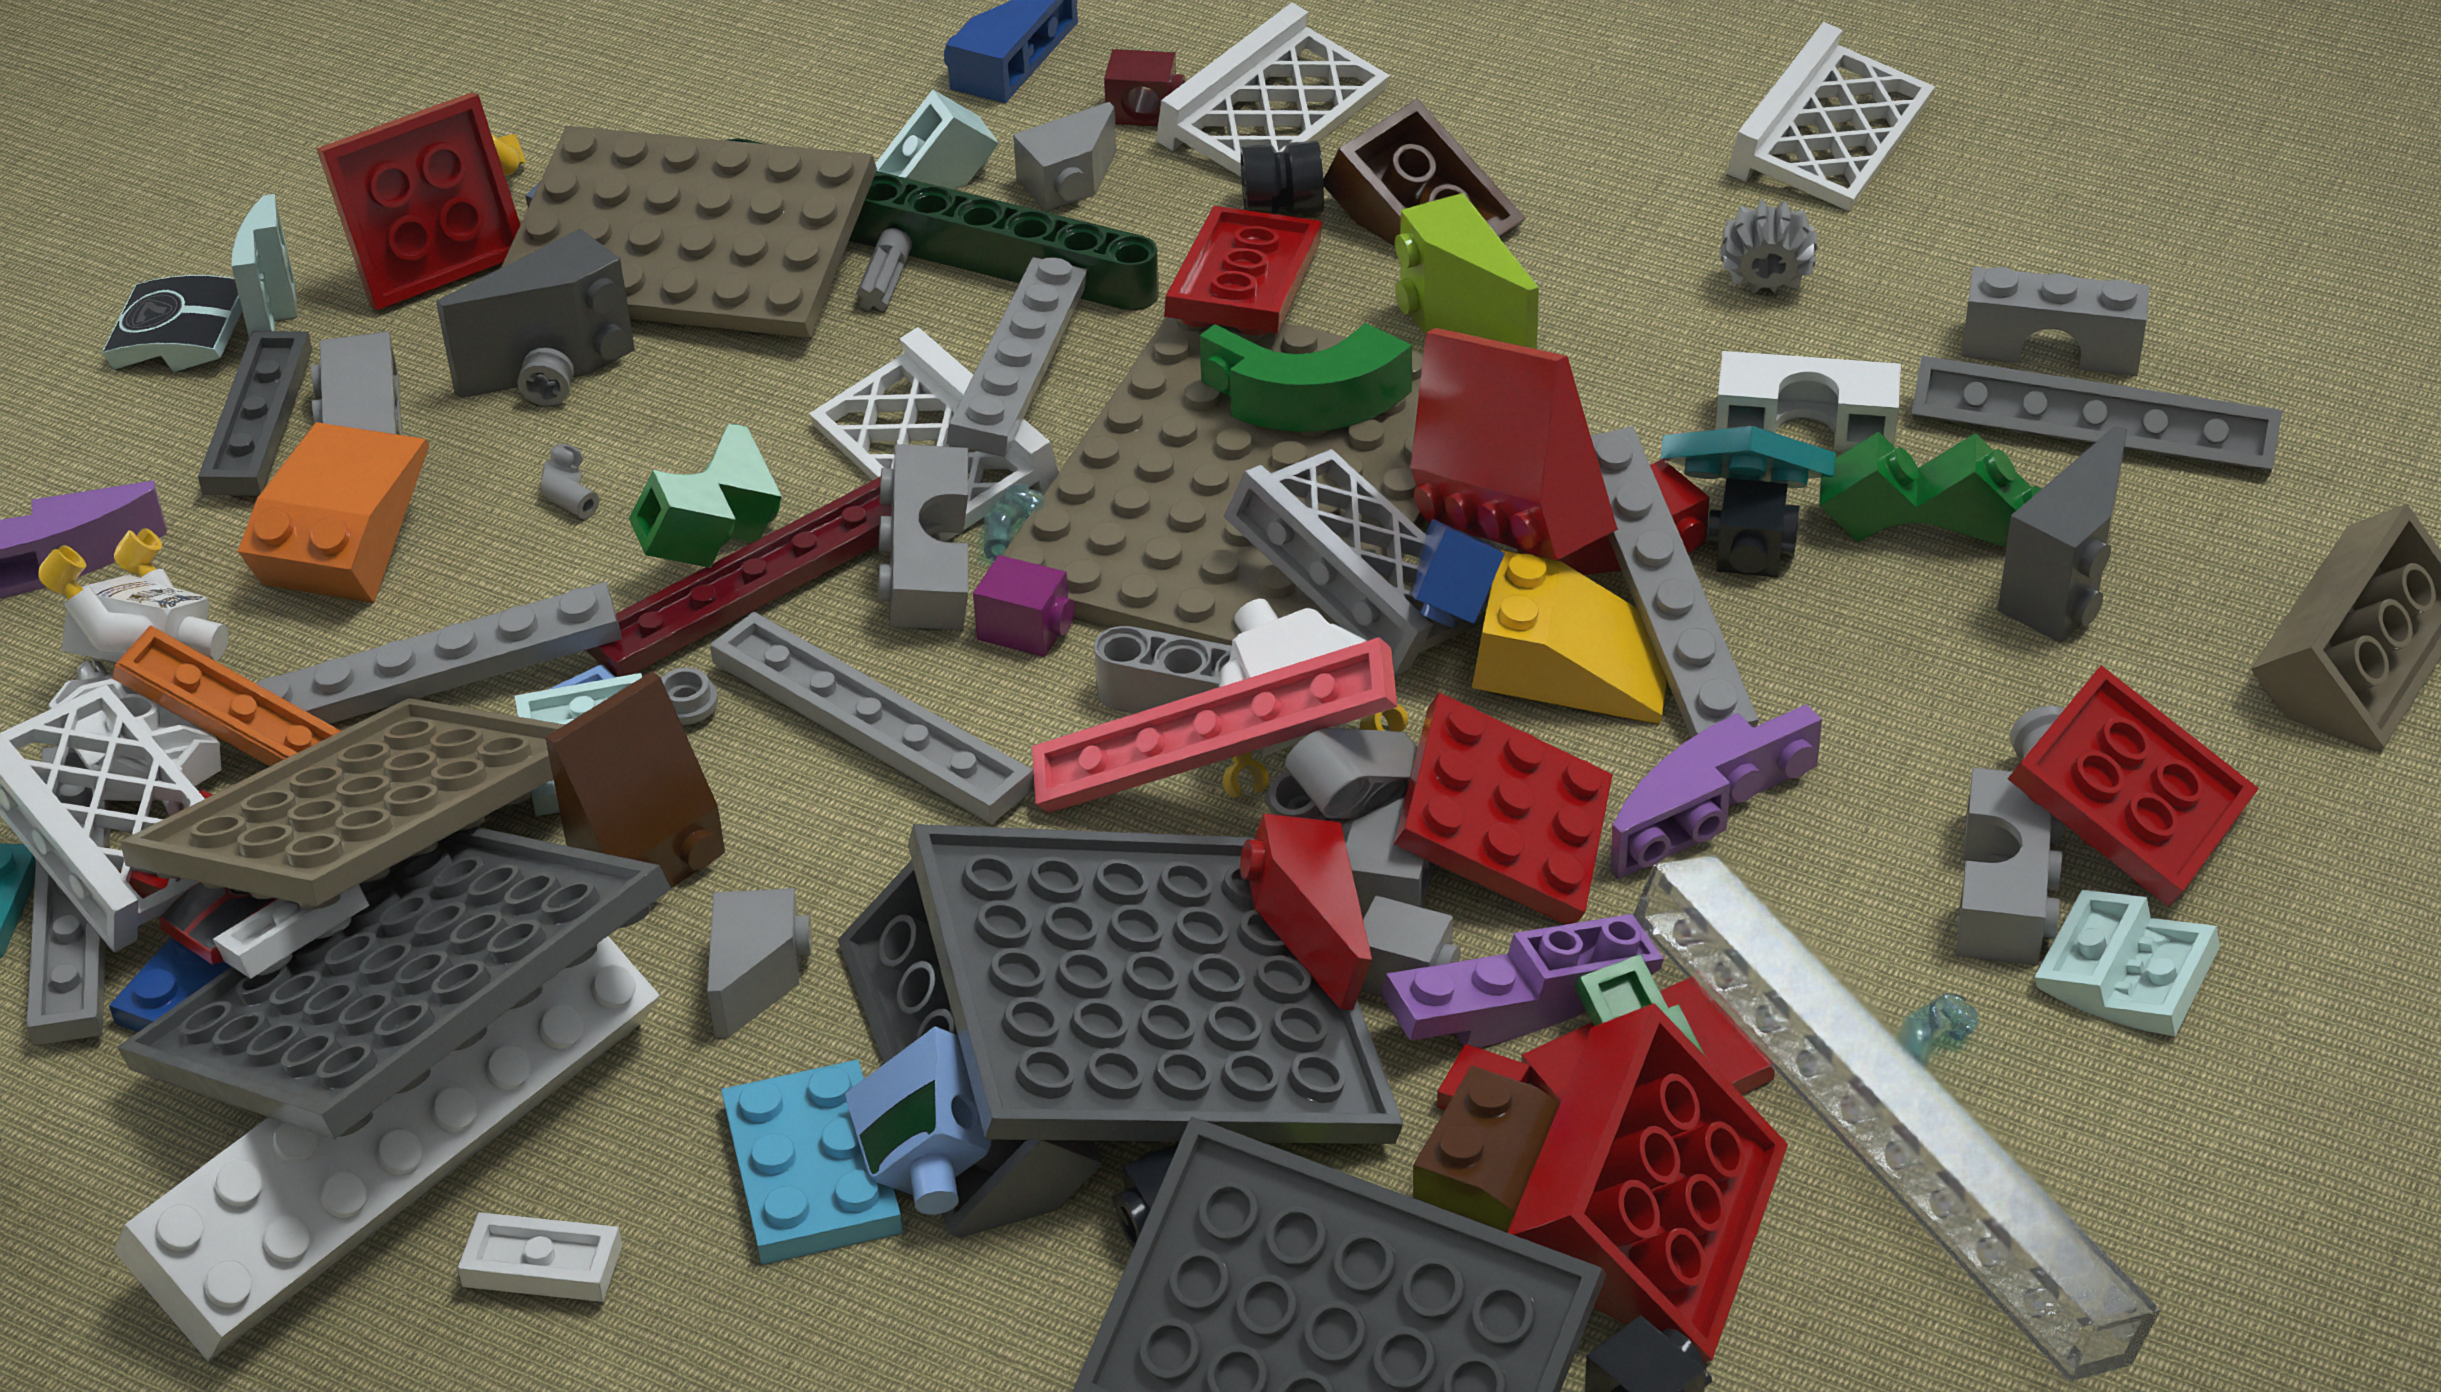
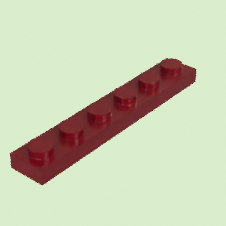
M880 477L714 562L711 568L705 567L616 613L622 639L593 647L586 651L599 664H603L614 677L632 675L879 545L880 516H891V505H880L879 502Z

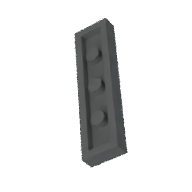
M252 331L198 475L202 495L259 496L263 491L313 350L308 331Z

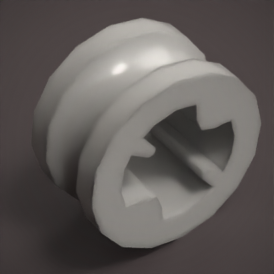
M551 348L532 350L524 358L517 381L518 389L524 398L540 406L560 404L567 398L574 375L573 364L560 351Z

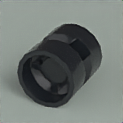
M1318 141L1287 143L1282 152H1277L1272 144L1241 146L1240 165L1244 210L1277 215L1281 207H1287L1293 215L1323 213L1324 180L1321 150Z

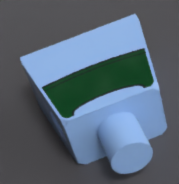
M933 1027L845 1093L848 1109L869 1176L876 1183L913 1195L915 1208L919 1212L928 1215L948 1212L958 1204L955 1177L985 1157L991 1147V1139H985L959 1037L938 1027Z

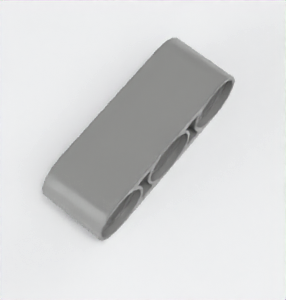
M1132 626L1109 628L1100 633L1095 639L1094 644L1098 698L1106 707L1135 714L1219 688L1220 671L1230 660L1232 646Z
M1324 728L1310 733L1296 744L1288 754L1285 765L1325 817L1359 819L1406 796L1418 747L1407 733Z

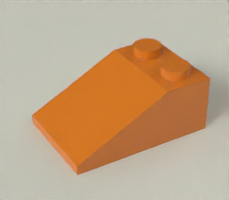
M315 422L257 497L237 552L262 585L374 603L430 444L424 438Z

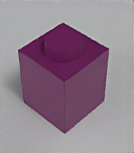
M998 555L973 592L977 640L1045 657L1059 634L1065 635L1073 621L1075 604L1073 599L1068 598L1066 571Z

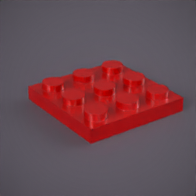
M471 92L316 148L370 307L376 310L382 309L504 262L521 224L478 94Z
M2100 665L2007 778L2034 803L2046 809L2080 836L2087 845L2099 851L2133 878L2140 887L2152 893L2168 907L2185 890L2259 789L2102 665Z
M1439 692L1427 709L1393 844L1565 925L1578 923L1586 912L1613 774Z

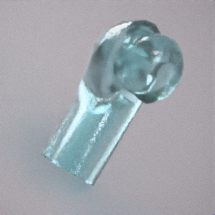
M1024 483L1012 485L984 517V553L988 559L995 561L998 555H1002L1014 539V526L1019 518L1026 521L1032 511H1038L1044 506L1045 498L1041 492L1030 490L1029 485Z
M1943 993L1906 1016L1891 1058L1892 1067L1904 1076L1917 1077L1922 1075L1926 1069L1934 1040L1944 1032L1952 1040L1958 1041L1964 1040L1965 1034L1971 1035L1979 1022V1015L1976 1009L1965 1004L1966 999L1962 995Z

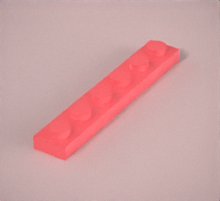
M1378 637L1033 745L1035 804L1047 813L1055 812L1298 738L1319 729L1334 727L1396 708L1398 706L1391 647Z

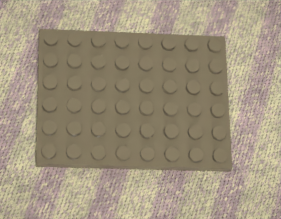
M1166 317L1002 556L1066 571L1068 598L1073 599L1075 604L1073 618L1108 628L1132 626L1232 646V640L1242 633L1234 620L1236 613L1246 603L1256 599H1265L1278 618L1310 608L1317 610L1329 624L1339 626L1223 516L1246 470L1262 465L1267 471L1273 473L1333 449L1412 523L1421 529L1426 518L1420 513L1415 503L1414 490L1417 487L1410 466L1423 355L1412 351V392L1382 414L1355 425L1333 430L1312 432L1275 430L1256 426L1232 417L1231 397L1201 382L1199 335L1214 324L1207 327H1193L1184 324L1181 319ZM1284 322L1278 334L1269 332L1265 335H1248L1240 332L1236 327L1218 325L1265 349L1288 354L1321 351L1347 338L1314 330L1308 326H1297ZM1327 473L1317 476V483L1344 490ZM1297 497L1305 505L1304 498ZM1318 502L1319 511L1345 517L1344 509ZM1359 514V522L1386 529L1377 519ZM1339 536L1347 544V538ZM1361 542V550L1388 557L1386 548ZM1401 553V555H1402V560H1403V558H1404V556H1405L1406 554ZM1381 575L1389 583V577Z

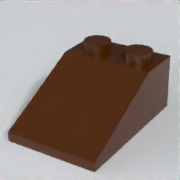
M1418 98L1340 147L1323 178L1324 188L1358 225L1395 246L1396 236L1401 234L1402 209L1461 193L1465 194L1499 238L1520 226L1525 220L1522 213Z
M653 671L545 737L566 846L660 865L671 888L698 870L707 867L725 853L718 805L662 679Z
M1471 1065L1413 1164V1198L1507 1233L1560 1103L1538 1087Z

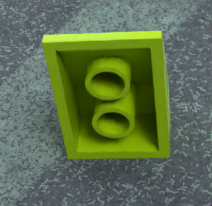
M1461 193L1402 209L1401 234L1395 238V249L1400 262V281H1397L1395 284V295L1400 310L1405 315L1410 314L1424 334L1434 328L1537 349L1539 287L1465 194Z

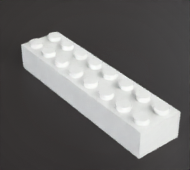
M607 936L597 944V951L587 961L571 968H564L544 983L541 994L532 1002L516 1009H509L486 1026L487 1033L477 1043L468 1048L453 1051L431 1067L430 1076L422 1084L410 1091L395 1094L372 1111V1119L360 1130L347 1136L332 1139L270 1117L266 1118L127 1222L123 1227L114 1252L209 1362L641 1025L660 995Z

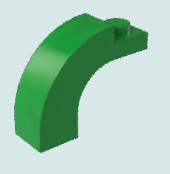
M1367 323L1330 348L1304 354L1280 353L1265 349L1216 324L1199 335L1201 382L1231 397L1232 417L1256 426L1295 432L1325 431L1348 427L1382 414L1412 392V345Z

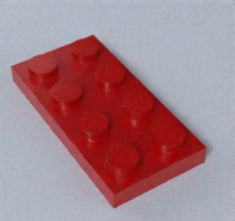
M1213 206L1165 296L1164 317L1181 319L1184 324L1193 327H1207L1216 324L1236 327L1240 332L1248 335H1265L1269 332L1278 334L1321 242L1322 221Z

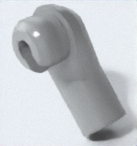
M557 444L551 449L550 460L544 462L541 477L543 495L549 501L584 520L589 519L599 506V496L594 491L580 484L582 471L579 469V466L582 463L583 455L574 446Z

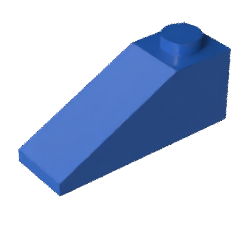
M1011 0L972 17L955 36L948 40L944 50V63L948 67L950 89L1006 104L1078 23L1077 0Z
M1432 519L1427 530L1411 594L1416 600L1424 603L1420 614L1454 629L1459 618L1475 624L1505 553L1486 541Z

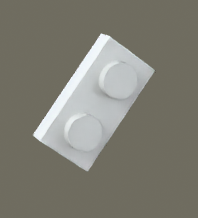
M359 884L341 893V898L337 903L320 909H304L297 902L277 899L218 935L213 941L224 962L251 979L256 975H266L281 969L292 959L293 952L314 939L333 936L334 933L341 929H345L351 922V916L368 907L369 904Z
M478 1212L458 1266L461 1285L466 1288L604 1302L622 1248L619 1227Z

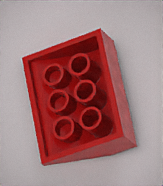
M1439 328L1426 332L1410 468L1417 487L1414 490L1415 503L1427 522L1431 523V520L1434 519L1469 535L1554 560H1559L1618 530L1568 356Z
M1653 1003L1591 1027L1507 1233L1601 1267L1606 1273V1278L1594 1308L1626 1325L1641 1315L1659 1331L1667 1328L1677 1330L1694 1344L1704 1363L1712 1361L1788 1143L1669 1017Z

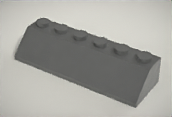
M911 859L838 939L884 1064L933 1027H938L958 1035ZM991 1139V1147L987 1155L955 1177L958 1204L952 1210L942 1213L949 1234L961 1238L1057 1211L1103 1164L1094 1141Z

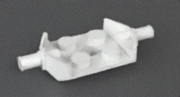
M92 660L93 668L88 661L83 662L78 669L79 680L66 682L49 703V710L106 684L194 787L221 771L220 743L214 735L113 680V673L108 674L104 665L99 660ZM101 710L77 721L75 730L111 736L114 724ZM75 749L88 770L101 771L105 753ZM116 755L111 773L148 779L151 767L145 760ZM106 791L103 800L142 801V796ZM160 800L170 816L178 813L179 810L186 809L182 803Z

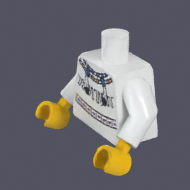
M141 529L137 536L133 531L128 530L114 552L116 563L124 570L138 574L139 577L125 575L81 587L75 580L86 568V562L76 551L66 545L61 546L58 550H52L39 567L38 575L41 583L56 593L64 594L68 599L63 604L67 611L61 651L118 662L151 625L213 660H219L226 650L229 632L225 624L207 620L209 602L205 596L174 588L163 569L156 570L151 562L160 551L162 543L158 536L149 529Z
M1265 599L1252 600L1241 607L1235 615V623L1242 633L1232 640L1230 660L1220 671L1219 687L1353 646L1366 640L1335 624H1329L1317 610L1305 608L1278 618ZM1397 704L1398 707L1363 717L1360 720V730L1385 731L1381 725V716H1384L1391 731L1401 732L1408 723L1407 712L1401 705ZM1340 724V725H1337V726H1334V727H1330V728H1336V727L1341 726V725H1343V724ZM1309 734L1258 750L1262 757L1299 743ZM1252 752L1233 757L1234 764L1227 768L1223 776V786L1226 793L1232 798L1241 796V787L1238 783V774L1241 769H1246L1252 774L1255 792H1262L1269 781V774L1265 766L1253 760Z

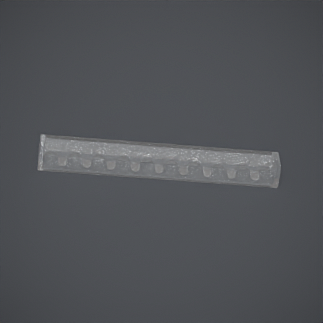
M1716 856L1654 864L1633 914L1646 934L2068 1382L2131 1366L2161 1309Z

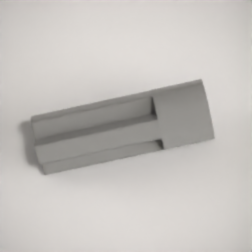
M895 228L886 229L879 237L856 292L862 298L859 306L866 311H869L873 306L883 311L889 303L912 248L910 237L902 230Z

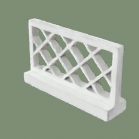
M1290 3L1161 100L1156 141L1172 151L1185 143L1241 177V146L1272 144L1277 152H1282L1287 143L1319 142L1387 89L1390 75L1306 27L1308 11L1294 3ZM1307 48L1324 58V61H1298L1297 56ZM1270 77H1291L1293 86L1266 85L1265 81ZM1301 77H1328L1330 86H1303ZM1338 77H1356L1365 82V84L1362 86H1340ZM1238 101H1259L1261 110H1233L1232 106ZM1269 101L1296 102L1298 111L1270 110ZM1306 102H1333L1334 108L1330 111H1308ZM1205 126H1226L1228 136H1209L1201 130ZM1236 126H1264L1266 136H1238ZM1274 127H1301L1302 133L1298 136H1276Z
M1823 22L1738 131L1726 174L1747 182L1756 170L1850 212L1930 102L1935 86L1838 45L1843 30ZM1842 67L1860 75L1862 79L1843 80L1838 69ZM1897 91L1913 98V100L1892 101L1887 92ZM1872 94L1876 103L1857 104L1853 95ZM1837 97L1842 106L1823 108L1818 98ZM1886 118L1890 125L1889 128L1872 129L1867 120ZM1851 121L1856 131L1836 132L1832 123ZM1816 124L1821 134L1801 135L1797 126ZM1865 146L1870 156L1851 157L1846 148ZM1830 149L1835 159L1816 161L1811 151ZM1795 152L1800 162L1788 163L1773 155ZM1844 174L1850 187L1847 189L1828 181L1825 176Z
M919 327L899 339L904 352L902 355L809 413L813 426L872 480L881 476V468L893 469L894 454H869L871 441H897V444L910 445L911 441L938 440L936 446L949 447V444H946L949 422L973 377L971 372ZM904 377L912 383L910 394L884 395L885 389ZM905 411L902 424L876 425L879 412ZM918 411L944 412L942 423L915 424ZM850 412H865L862 425H837L835 421ZM1025 419L1022 420L1005 457L979 451L968 453V470L971 471L968 479V501L964 530L1031 486L1041 495H1044L1058 475L1059 471L1050 441ZM984 469H1009L1012 472L1011 475L998 483H981ZM940 532L931 535L939 541L947 542L959 533Z
M105 684L0 733V816L113 952L136 942L138 926L163 914L174 901L199 881L184 878L180 880V877L170 878L166 888L142 899L129 884L132 870L156 874V872L125 866L122 850L98 847L92 840L95 826L132 832L133 835L164 820L148 817L153 798L182 803L185 808L205 798ZM101 710L114 724L111 736L75 730L77 721ZM32 742L58 746L53 764L24 759L17 749ZM69 748L105 753L101 771L64 766ZM116 755L145 760L151 767L148 779L112 774ZM58 783L95 789L90 807L61 803L55 796ZM112 791L142 796L138 814L134 815L100 809L105 792Z

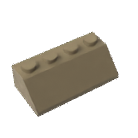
M2408 504L2346 527L2251 667L2252 672L2260 681L2264 691L2271 696L2287 719L2372 751L2384 748L2441 658V550Z

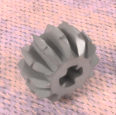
M1761 199L1757 210L1740 206L1736 219L1726 221V226L1723 229L1721 261L1723 262V268L1729 270L1733 284L1748 282L1752 295L1762 287L1770 288L1776 296L1781 285L1798 289L1802 276L1812 274V269L1815 266V251L1818 249L1817 233L1814 226L1809 225V219L1806 217L1805 210L1790 212L1786 200L1776 208L1768 207L1764 200Z

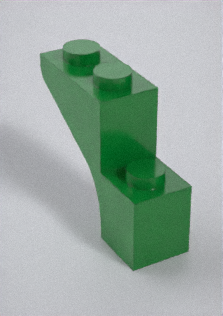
M729 424L722 434L711 462L707 464L703 472L697 474H673L653 470L629 520L646 556L711 568L721 547L726 545L730 539L753 543L761 538L768 523L772 522L778 514L782 495L748 427Z
M1877 432L1835 458L1834 476L1821 478L1819 506L1857 542L1892 526L1923 523L2006 548L2011 515L2037 494L2041 488L2038 486L2031 487L2015 471L2011 460L2002 450H1993L1976 433L1917 468L1915 461L1905 449L1901 447L1895 448L1880 432Z

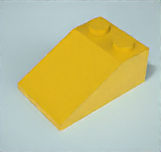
M1501 550L1505 554L1491 585L1472 688L1660 724L1667 679L1638 609L1561 561L1541 558L1532 554H1520Z

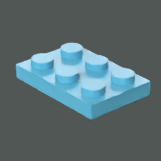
M859 1059L721 1089L724 1109L761 1265L903 1233L901 1214L894 1189L876 1183L869 1176L846 1102L845 1093L864 1079Z

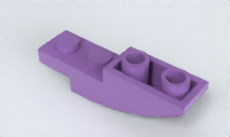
M154 480L33 499L32 515L0 520V598L45 588L46 586L39 580V567L52 550H58L63 545L72 548L86 562L87 566L78 576L80 577L115 563V549L128 530L133 531L136 536L144 528L151 530L158 538L167 534V527Z
M1807 704L1754 728L1739 713H1736L1684 742L1661 760L1640 781L1623 804L1613 823L1610 872L1617 879H1620L1644 867L1654 866L1662 859L1692 845L1711 840L1717 834L1727 830L1729 806L1747 801L1757 793L1788 779L1800 777L1807 771L1817 767L1822 719Z
M1633 914L1517 932L1513 934L1508 954L1387 973L1381 995L1410 1041L1455 1033L1463 1046L1468 1044L1480 1048L1533 1033L1586 1012L1574 989V985L1579 977L1638 954H1641L1652 975L1661 969L1664 958Z

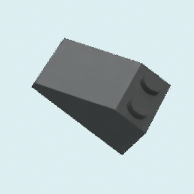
M578 229L436 301L454 393L460 398L517 388V381L525 356L530 351L538 348H551L566 355L573 364V377L588 375L635 350L621 260L582 229Z
M2115 425L2013 513L2010 518L1998 611L2059 643L2064 641L2080 625H2089L2097 616L2103 603V593L2100 592L2103 570L2111 554V546L2108 543L2127 429L2119 425Z

